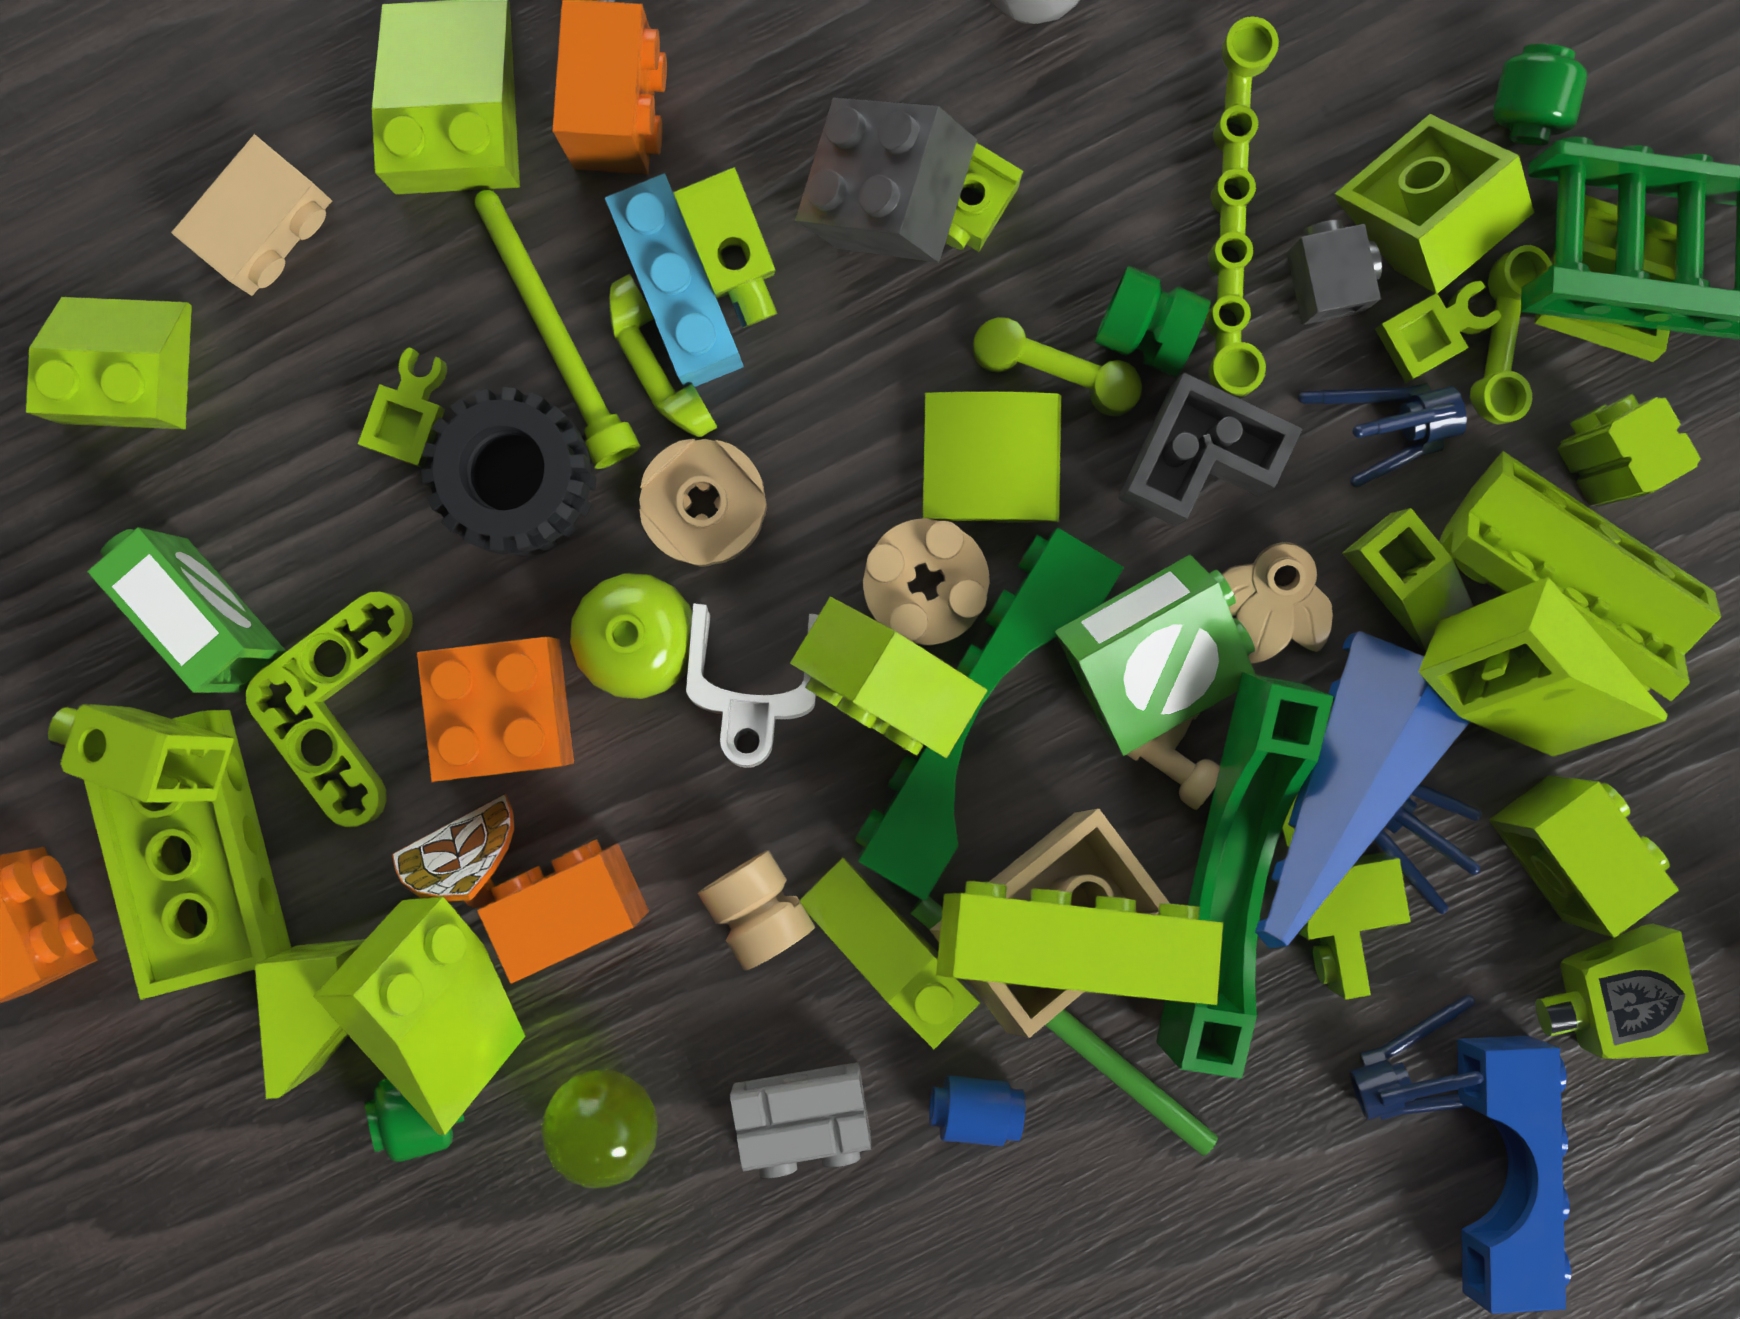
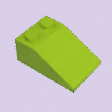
M448 0L382 4L372 101L375 174L394 194L520 188L509 0Z
M444 897L402 900L313 996L438 1135H446L525 1038L522 1027L484 944Z

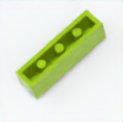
M966 881L965 894H944L937 976L1217 1005L1223 923L1199 920L1200 907L1159 903V914L1151 915L1135 913L1136 900L1096 896L1095 908L1071 906V892L1046 889H1031L1030 901L1006 898L1007 885Z

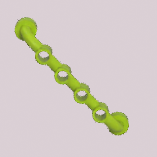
M1254 16L1245 17L1237 21L1230 28L1223 41L1221 54L1224 64L1228 68L1225 112L1213 131L1214 142L1223 151L1222 176L1211 191V203L1214 209L1220 213V238L1211 248L1208 255L1209 266L1218 275L1217 302L1208 311L1206 316V327L1209 333L1215 337V356L1209 366V379L1212 386L1237 398L1244 397L1255 390L1263 381L1266 373L1263 355L1255 346L1241 342V331L1247 326L1251 317L1249 304L1243 299L1244 267L1253 256L1252 242L1245 235L1246 205L1253 198L1256 191L1255 180L1248 172L1249 142L1258 129V118L1250 108L1251 85L1253 76L1265 71L1275 57L1279 46V39L1275 28L1267 20ZM1227 124H1238L1243 129L1244 136L1231 134ZM1233 185L1237 187L1241 192L1242 199L1230 198L1225 193L1224 186ZM1231 247L1236 250L1239 255V262L1231 263L1227 261L1222 255V248ZM1228 309L1232 311L1237 319L1236 326L1225 325L1219 317V310Z

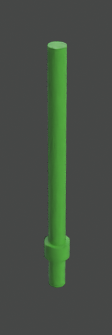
M928 896L926 901L919 899L910 911V914L930 930L942 920L943 907ZM1063 1009L1045 1024L1047 1028L1200 1155H1207L1216 1145L1218 1136L1067 1010Z

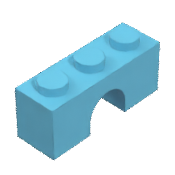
M665 173L605 197L675 371L684 388L690 384H693L694 387L743 368L742 360Z

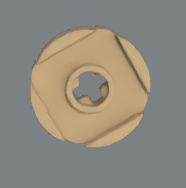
M689 439L678 441L668 446L648 465L640 486L642 490L639 498L641 508L639 511L641 523L648 537L661 551L673 559L699 567L725 563L742 554L757 538L767 511L763 481L755 465L738 448L718 440ZM697 486L703 492L713 487L719 492V496L714 501L718 511L711 518L704 514H699L692 518L687 513V510L692 505V500L687 494L694 487Z
M922 518L903 522L890 529L880 538L867 558L863 578V591L868 609L877 622L898 632L915 644L924 646L937 645L960 636L972 626L986 606L990 577L984 554L972 537L952 522ZM926 564L930 572L940 571L943 575L944 582L936 586L938 597L935 599L927 600L922 592L912 594L908 588V582L916 578L914 568L919 565Z

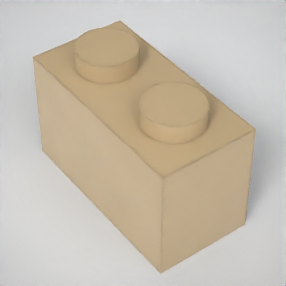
M254 134L171 233L228 281L253 296L259 288L269 286L279 277L285 266L284 258L300 239L305 240L311 237L321 227L326 217L325 209L332 200Z

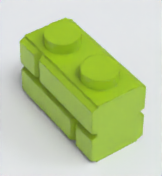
M1633 394L1625 396L1608 406L1604 404L1572 421L1570 425L1575 434L1562 440L1557 448L1570 472L1580 475L1576 483L1589 505H1597L1598 507L1653 493L1698 467L1697 464L1701 460L1686 433H1678L1677 429L1681 423L1666 398L1658 399L1656 397L1639 404Z

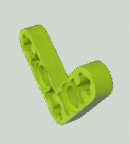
M369 592L356 599L258 672L249 682L246 690V704L254 719L324 813L335 824L344 827H357L376 820L385 808L387 793L381 778L325 705L324 701L401 645L410 635L413 619L408 604L400 597L385 592ZM373 606L382 610L392 609L395 615L388 620L392 631L389 635L384 632L374 631L358 641L368 648V652L363 655L358 642L344 632L343 628L348 624L350 631L361 632L374 620L370 612ZM328 640L338 642L346 653L344 668L333 677L321 674L314 664L316 649ZM271 683L274 685H290L292 691L285 698L289 707L295 715L306 714L310 710L313 717L295 724L286 733L283 727L295 721L283 707L269 708L267 701L273 696L269 685ZM316 728L327 733L333 743L331 757L321 765L309 763L301 752L303 737L309 731ZM347 760L351 768L339 774L350 787L362 785L366 787L368 794L361 800L366 810L362 812L360 809L354 808L346 811L341 803L348 796L346 789L338 779L329 780L324 784L321 776L338 770Z

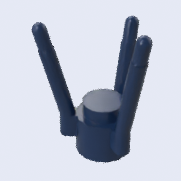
M1423 383L1407 388L1303 391L1298 395V401L1302 404L1407 402L1400 406L1399 415L1356 425L1353 428L1352 433L1356 438L1402 429L1407 440H1417V443L1354 475L1350 480L1351 485L1354 487H1360L1420 456L1442 451L1444 449V439L1463 435L1467 425V415L1463 399L1458 390L1453 386L1431 391L1429 385Z
M1419 784L1411 794L1473 821H1478L1482 817L1479 809L1423 784ZM1409 797L1384 827L1395 834L1404 826L1469 874L1476 875L1480 872V865L1412 815L1417 807V803ZM1383 828L1374 841L1385 854L1400 858L1404 876L1438 913L1445 914L1448 911L1446 902Z
M1465 995L1451 1005H1447L1383 1046L1360 1053L1364 1067L1349 1072L1357 1101L1366 1120L1380 1117L1382 1121L1402 1114L1468 1108L1460 1103L1458 1094L1434 1097L1424 1096L1480 1084L1483 1081V1075L1480 1072L1473 1071L1412 1083L1404 1064L1400 1062L1391 1065L1388 1059L1475 1004V998L1472 995Z

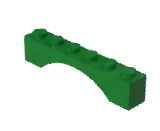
M1058 527L1050 534L1047 540L1039 535L1035 536L1017 567L1027 573L1014 595L1005 589L1003 590L985 620L987 624L994 627L982 650L971 644L956 668L957 671L988 691L950 754L945 758L925 745L916 759L906 753L887 784V787L896 791V794L884 814L874 808L872 809L854 840L863 846L858 856V862L923 901H926L958 847L954 817L956 774L964 741L980 707L1000 680L1030 652L1057 637L1055 634L1057 629L1103 604L1124 569L1120 564Z
M1245 672L1241 674L1188 901V906L1200 907L1199 920L1223 923L1217 1005L1165 1000L1156 1043L1180 1070L1242 1079L1257 1018L1255 974L1258 935L1255 933L1260 919L1267 875L1288 812L1302 784L1318 762L1333 701L1332 695L1301 683Z

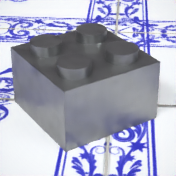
M833 98L795 221L837 249L939 263L977 139L939 106Z

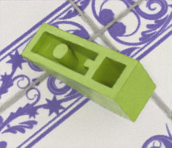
M844 857L800 899L801 904L811 918L885 1001L933 1049L980 1004L976 991L965 979L936 975L938 952Z

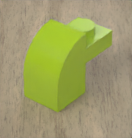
M1385 853L1360 856L1298 932L1299 935L1308 940L1320 938L1321 945L1314 946L1313 958L1318 978L1322 984L1328 983L1329 990L1345 1000L1371 995L1360 931L1411 922L1400 858Z

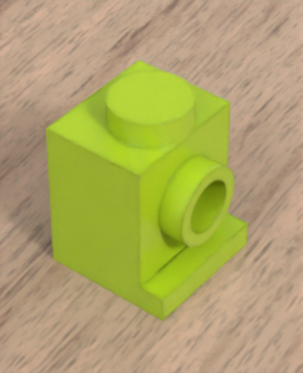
M977 142L962 190L968 187L983 196V200L977 205H967L959 197L946 244L959 250H963L968 245L979 252L1018 190L1023 171Z

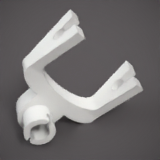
M693 604L686 686L687 695L699 708L712 713L723 714L720 744L729 761L744 768L755 767L763 763L771 753L775 719H794L804 716L813 710L816 695L805 688L811 676L804 672V680L798 688L774 695L736 693L709 683L704 678L703 673L711 615L708 612L707 605ZM809 614L808 632L819 615ZM747 731H751L760 739L758 748L748 754L738 751V739L742 735L747 734Z

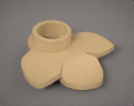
M1289 542L1276 543L1265 548L1257 556L1254 563L1233 566L1222 573L1236 599V603L1229 607L1231 615L1236 616L1242 623L1255 646V652L1248 655L1251 663L1265 661L1274 657L1288 645L1291 638L1303 647L1315 652L1320 651L1325 645L1332 627V605L1329 598L1315 585L1317 580L1316 564L1312 556L1303 547ZM1286 565L1295 567L1296 577L1293 582L1285 586L1275 583L1274 575L1280 567Z

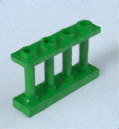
M1567 137L1557 140L1552 146L1529 162V177L1558 181L1555 264L1550 266L1547 272L1522 287L1521 312L1740 340V165L1713 162V158L1706 154H1688L1680 157L1654 154L1652 148L1642 145L1625 146L1619 149L1596 146L1591 139L1585 137ZM1585 185L1618 190L1615 273L1612 274L1590 272L1589 266L1583 263ZM1645 194L1677 198L1675 281L1672 282L1651 280L1650 274L1643 271ZM1705 202L1736 206L1734 289L1731 290L1710 287V282L1703 279Z

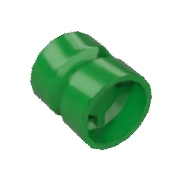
M1127 265L1105 312L1094 343L1124 356H1128L1137 350L1142 353L1145 365L1176 378L1184 367L1209 311L1211 300L1179 286L1170 292H1165L1162 290L1160 278Z

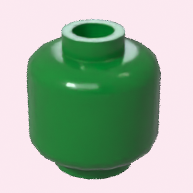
M1530 44L1523 47L1522 54L1513 56L1504 63L1494 103L1493 118L1498 124L1511 130V141L1524 145L1544 146L1549 144L1551 135H1559L1575 127L1586 85L1587 70L1581 63L1574 60L1576 52L1572 49L1553 44Z
M389 1079L380 1081L375 1087L374 1099L364 1102L374 1151L385 1150L387 1156L395 1162H402L442 1151L452 1143L453 1128L446 1135H438ZM462 1114V1115L460 1116V1118L456 1121V1123H460V1122H463V1121H464V1116H463V1114Z

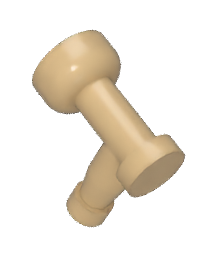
M1200 713L1126 754L1135 761L1142 757L1179 783L1180 799L1194 810H1197L1215 788L1220 765L1209 759H1203L1194 764L1175 750L1185 736L1192 719H1196Z

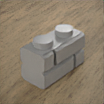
M859 1062L738 1082L733 1085L730 1093L731 1107L743 1171L758 1169L760 1177L776 1178L795 1172L797 1170L796 1162L822 1158L823 1166L840 1167L859 1161L861 1159V1151L871 1150V1133Z

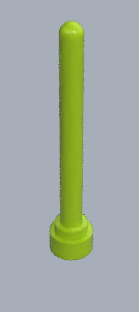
M491 190L480 191L475 197V207L587 424L583 431L587 438L585 445L588 448L595 469L612 466L630 457L640 448V444L628 422L621 423L617 414L610 415L498 195Z

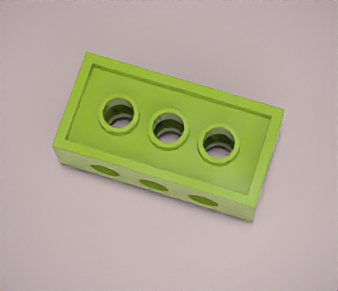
M230 710L199 711L173 718L180 722L234 738L216 801L146 803L84 780L140 1000L255 970L256 963L291 948ZM183 840L187 842L191 850L190 863L186 862L182 855L181 845ZM198 902L206 910V926L200 921L198 917Z

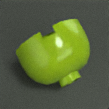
M624 573L601 581L582 598L572 618L570 645L578 668L595 687L615 697L645 699L667 691L688 672L693 615L690 605L674 586L652 575Z

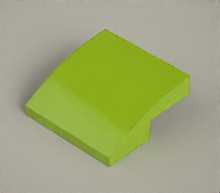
M1585 195L1583 263L1589 266L1590 272L1615 273L1617 205ZM1645 215L1643 271L1650 274L1651 280L1675 281L1677 225ZM1555 251L1551 260L1552 265L1555 264ZM1536 314L1534 324L1654 362L1666 351L1670 333L1667 330Z
M1037 392L925 393L923 518L938 521H994L997 523L1059 522L1061 395Z

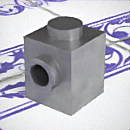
M1329 220L1314 224L1303 230L1304 236L1287 252L1302 325L1364 313L1381 300L1377 279L1381 277L1382 273L1381 255L1377 244L1374 241H1368L1365 224L1343 228L1342 220Z

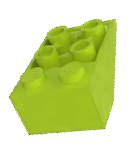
M1549 577L1440 620L1418 671L1459 717L1552 757L1664 722L1668 715Z

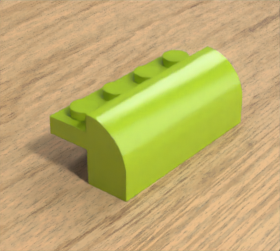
M1504 451L1500 453L1468 492L1446 525L1439 540L1440 544L1453 558L1457 567L1465 575L1478 583L1489 584L1502 594L1549 577L1647 691L1653 689L1671 702L1690 684L1685 654L1721 618L1714 590Z

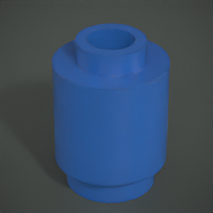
M952 1075L945 1077L943 1088H932L929 1105V1125L939 1127L942 1141L1004 1146L1006 1140L1020 1141L1025 1120V1094L1023 1089L1010 1088L1008 1081Z

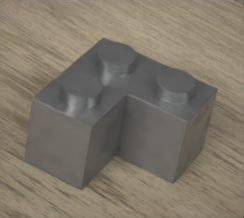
M1183 373L1171 385L1119 494L1118 500L1175 526L1188 519L1209 473L1256 496H1260L1276 487L1301 434L1302 428L1191 375Z

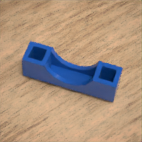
M1531 1036L1458 1038V1075L1478 1071L1483 1075V1081L1480 1084L1458 1089L1460 1103L1491 1120L1503 1138L1508 1158L1507 1178L1499 1199L1486 1215L1461 1229L1463 1293L1491 1314L1566 1310L1565 1286L1569 1284L1571 1279V1266L1565 1251L1564 1221L1569 1216L1570 1205L1568 1194L1563 1186V1157L1568 1149V1136L1562 1122L1561 1092L1566 1087L1567 1074L1564 1062L1560 1057V1048Z

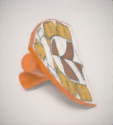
M504 794L393 853L394 868L403 886L421 898L444 897L447 901H465L472 908L480 909L493 902L495 898L490 889L496 885L491 876L508 851L514 832V815L509 798Z

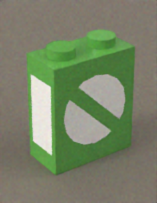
M139 527L135 530L128 529L114 536L103 546L100 552L103 558L87 571L193 693H240L248 686L249 682L258 672L286 652L284 647L188 538Z
M1190 554L1055 631L1098 724L1123 756L1237 692L1242 672L1255 674L1248 657L1249 654L1255 652L1253 641L1242 623L1237 618L1233 619L1229 607L1236 603L1231 587L1217 569L1208 573Z

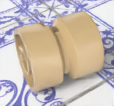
M770 850L764 851L698 892L716 924H728L731 928L726 942L744 971L750 970L783 952L815 928L798 897L785 896L782 890L787 879Z

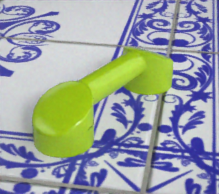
M1532 245L1520 246L1502 255L1495 262L1489 273V293L1496 301L1494 311L1499 310L1501 318L1491 329L1484 378L1475 381L1472 385L1470 399L1476 412L1486 421L1494 424H1506L1521 419L1527 414L1532 404L1530 384L1522 375L1512 371L1521 314V289L1527 283L1547 272L1548 268L1552 266L1547 254L1540 248Z
M627 274L613 282L610 287L609 297L613 334L655 409L673 424L696 437H703L717 429V425L693 384L675 392L642 335L639 327L652 321L654 317L631 275Z
M997 317L988 320L980 326L975 334L972 345L974 358L982 368L988 371L1004 372L1015 366L1017 362L1089 388L1090 399L1095 408L1108 416H1120L1128 413L1141 397V378L1136 369L1128 362L1115 360L1100 366L1026 338L1024 329L1018 322L1010 318Z

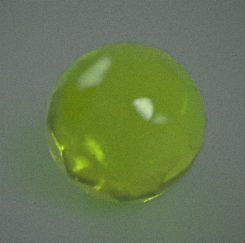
M592 1070L572 1077L556 1090L545 1109L541 1133L544 1149L554 1169L569 1182L585 1188H602L628 1181L645 1166L656 1145L658 1122L656 1109L644 1087L634 1079L614 1070Z

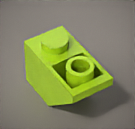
M1411 508L1390 513L1342 552L1344 557L1421 650L1428 649L1440 620L1474 607L1453 558Z

